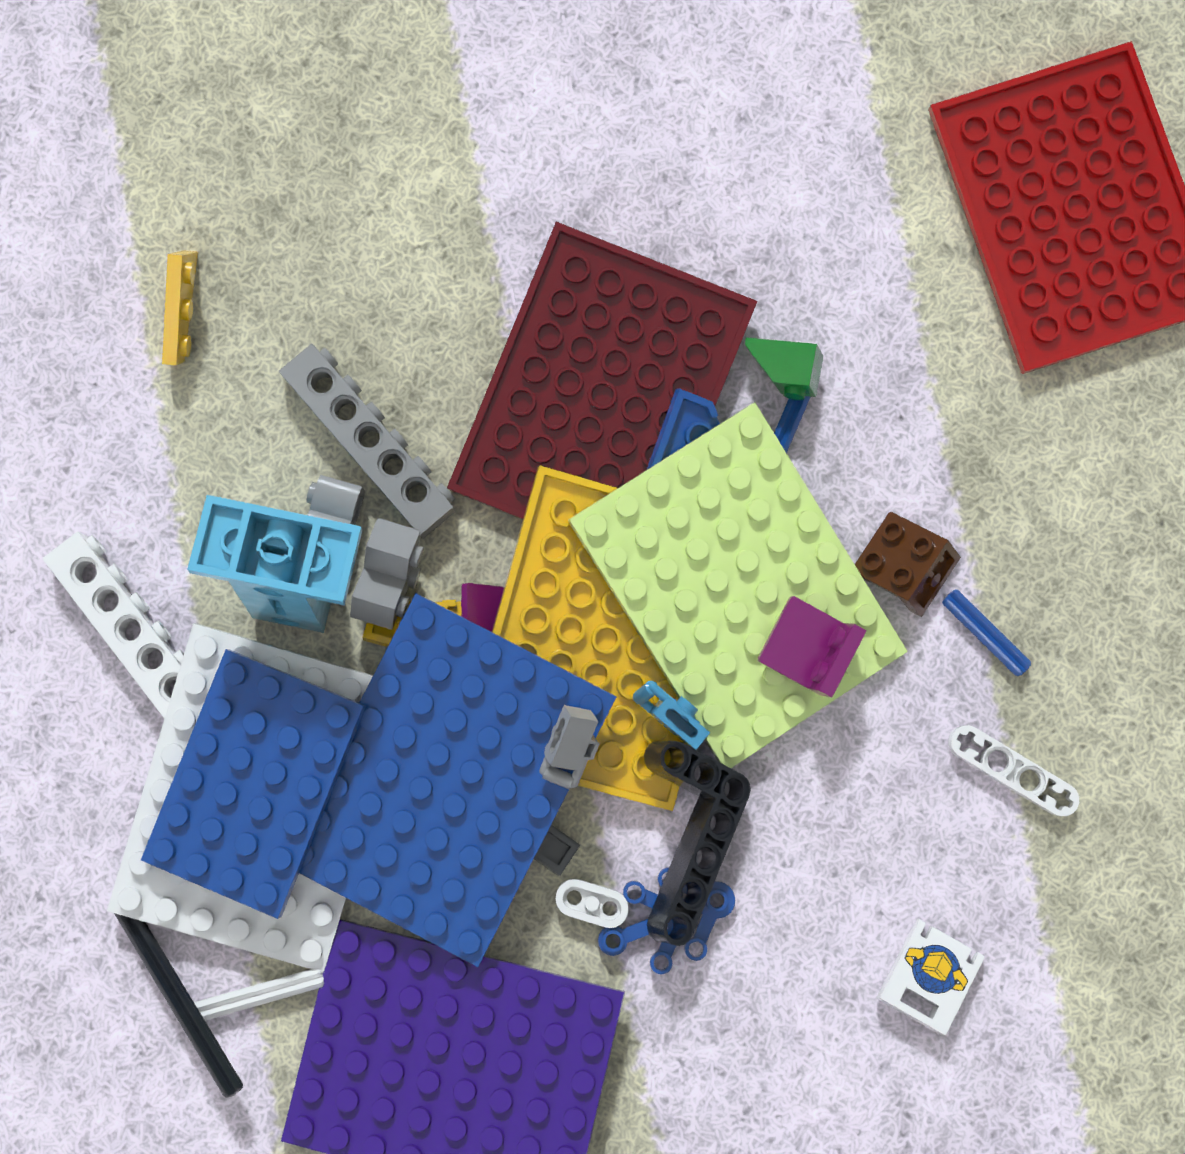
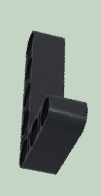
M658 740L649 744L645 750L644 761L647 768L662 778L699 796L647 921L648 933L655 941L681 946L686 944L693 936L749 799L751 788L748 779L743 774L678 741ZM669 750L671 758L669 764L666 766L664 761L665 752ZM699 766L700 777L696 781L694 773L696 767ZM728 781L730 790L728 795L726 796L724 789ZM715 816L716 824L712 830L710 822L712 817ZM701 850L702 858L700 863L697 864L696 856L698 851ZM687 885L688 892L685 899H683L682 889ZM672 919L673 930L668 934L667 926Z

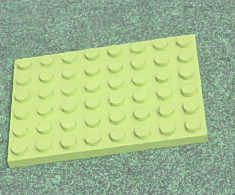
M755 402L568 519L569 524L677 697L680 698L682 696L698 709L694 715L695 719L710 732L705 742L718 762L729 768L742 762L908 652ZM791 596L803 600L843 623H853L867 630L832 698L820 696L758 662V656Z

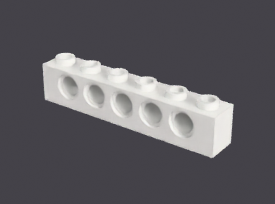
M77 531L42 559L165 719L171 699L170 685L177 679L184 652L181 649L175 652L168 643V640L172 638L168 630L160 621L155 623L151 621L145 613L150 608L137 592L131 595L124 585L128 579L115 563L111 566L108 565L102 557L106 552L102 544L93 535L87 537ZM94 564L97 569L96 577L91 582L85 583L82 578L83 570L86 566ZM115 592L119 598L118 606L108 612L104 607V600L107 595ZM138 621L141 626L140 635L134 640H129L126 636V628L131 622ZM159 649L163 655V662L158 668L151 669L148 665V656L152 651Z

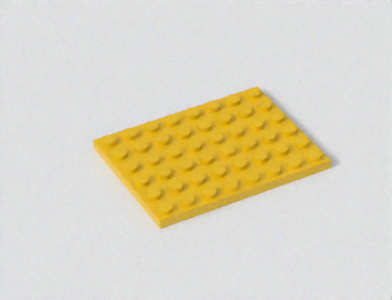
M538 466L492 632L617 696L596 737L599 747L594 759L588 760L578 786L673 811L680 786L651 772L645 764L644 754L648 745L654 741L684 742L633 700V694L646 682L654 681L676 701L679 698L568 522V519L617 488ZM654 695L649 701L655 705L659 698ZM667 750L664 755V761L666 766L669 764L671 758L669 750Z

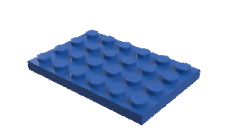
M225 649L141 861L276 919L281 918L366 705L233 650Z

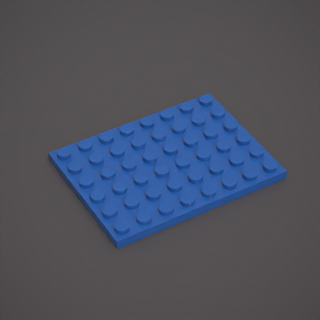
M415 593L359 702L366 705L365 711L300 874L478 967L569 791L564 787L543 779L539 772L545 757V747L549 743L552 729L557 723L563 706L591 710L598 720L593 733L596 738L617 696ZM558 768L570 774H572L574 771L564 768Z

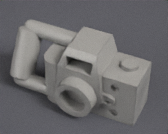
M563 706L557 723L552 729L549 743L545 747V757L539 770L543 779L568 790L578 786L588 760L594 759L599 747V742L593 735L598 720L591 710ZM558 768H564L574 771L572 774H570Z

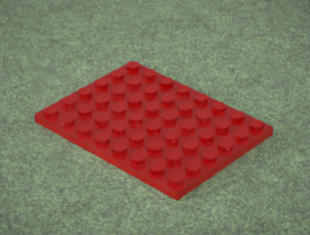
M1132 41L930 105L928 109L1022 374L1185 322V184Z

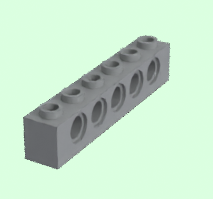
M311 343L279 370L280 374L412 528L420 530V537L424 539L456 512L451 504L455 500L454 496L442 483L437 487L427 477L432 473L430 468L419 456L412 459L407 454L404 448L408 446V443L395 428L390 433L381 423L385 419L384 415L373 402L367 405L363 403L357 396L362 390L348 374L344 378L334 369L338 362L324 347L319 352ZM322 378L333 380L331 389L326 393L315 391L316 383ZM350 404L356 407V414L352 419L341 420L338 418V412L344 405ZM370 431L379 433L380 439L377 445L371 448L362 446L361 440L364 434ZM390 459H401L403 461V468L400 473L396 475L385 473V465ZM416 485H421L427 489L425 499L417 503L408 500L409 490Z

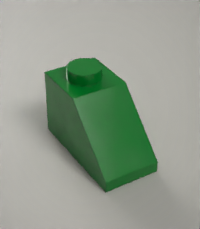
M746 338L745 345L784 397L792 400H804L805 396H817L824 357L817 344Z

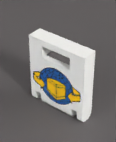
M917 919L876 998L938 1034L946 1035L984 960V955L976 952L970 963H968L966 960L971 952L970 947L932 926L929 927L925 937H922L921 933L926 923ZM906 988L937 1005L933 1006L929 1016L900 1001Z

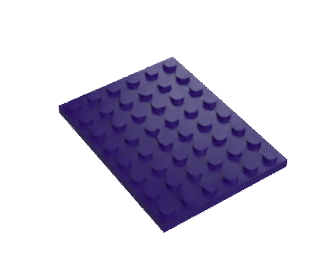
M342 919L339 920L323 972L324 985L318 990L281 1142L326 1154H588L625 991L484 956L477 967L429 941Z

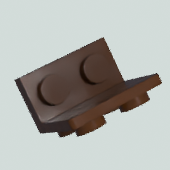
M889 512L856 561L855 566L863 579L899 597L911 612L922 617L961 557L949 540L893 512Z

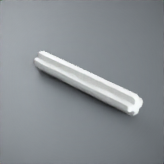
M309 969L194 1003L206 1021L321 988L324 985L323 972L320 969Z

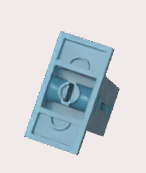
M207 495L187 570L190 574L229 581L253 619L324 633L331 603L345 605L363 530L361 526Z

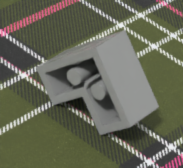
M377 518L366 545L364 568L352 595L350 617L391 630L397 617L403 618L410 597L406 596L409 588H416L421 573V568L418 567L422 559L424 547L418 546L420 530Z

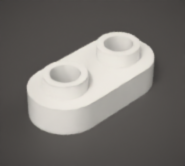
M569 879L559 886L556 893V904L563 914L606 928H614L621 925L628 915L626 899L620 892L580 879ZM573 890L580 892L582 896L581 901L575 905L567 900L568 893ZM612 901L617 905V911L613 915H606L603 912L602 907L605 902Z

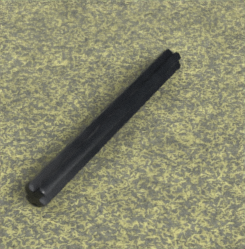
M114 913L222 1095L228 1098L237 1094L243 1088L242 1081L146 922Z

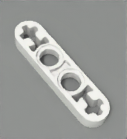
M970 725L959 726L950 733L948 746L956 757L1055 816H1069L1077 810L1080 802L1079 795L1074 787ZM971 733L973 735L971 742L979 747L984 746V741L989 743V746L981 753L979 762L974 759L979 754L975 750L966 748L964 751H961L959 749L961 743L957 740L958 735L965 736ZM995 750L1001 751L1007 758V765L1000 772L993 771L988 765V757ZM1026 770L1034 771L1039 778L1038 786L1032 791H1026L1020 785V775ZM1048 780L1052 782V785L1048 787L1049 790L1054 793H1062L1064 790L1067 792L1066 799L1070 802L1068 807L1060 806L1057 809L1055 807L1057 801L1049 795H1043L1042 800L1038 798L1046 789Z

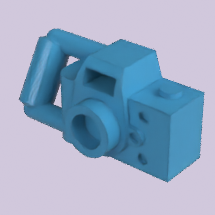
M654 681L646 682L634 692L633 700L693 749L696 750L710 734L695 719L694 715L698 709L682 696L676 701ZM654 695L659 698L655 705L649 701Z

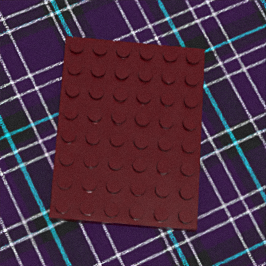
M556 221L447 489L523 520L538 466L616 488L624 485L646 471L675 389L680 388L710 400L716 406L758 301Z

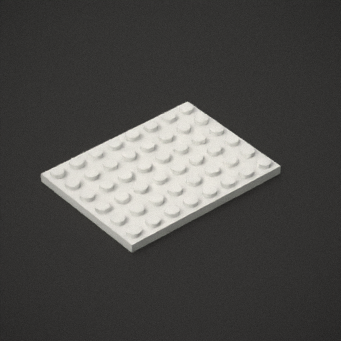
M193 623L107 911L305 968L320 969L321 972H324L345 904V897L299 873L281 918L276 919L143 862L141 858L225 649L233 650L356 702H360L373 675Z

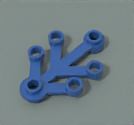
M669 867L662 869L658 874L657 879L660 886L663 884L662 876L665 872H668ZM638 881L628 882L623 889L626 901L632 904L641 903L650 908H653L658 894L645 889ZM714 882L702 911L695 935L684 946L685 953L691 960L699 961L706 956V943L716 919L728 916L735 906L734 892L723 882ZM637 885L641 888V896L638 899L628 897L627 890L630 886ZM687 885L682 889V892L685 894L688 892ZM715 893L721 894L724 898V902L720 907H713L710 904V897ZM648 919L623 929L619 926L614 928L604 927L598 936L600 949L610 956L621 954L626 949L627 943L649 935L647 930ZM672 919L667 926L668 934L673 930ZM610 934H616L620 938V944L615 948H611L606 944V938ZM661 942L658 951L652 954L650 966L655 973L666 974L671 970L673 964L671 957L676 948L675 945ZM693 942L702 944L703 950L698 956H693L689 953V946ZM661 955L665 956L668 959L667 967L657 969L654 966L655 958Z

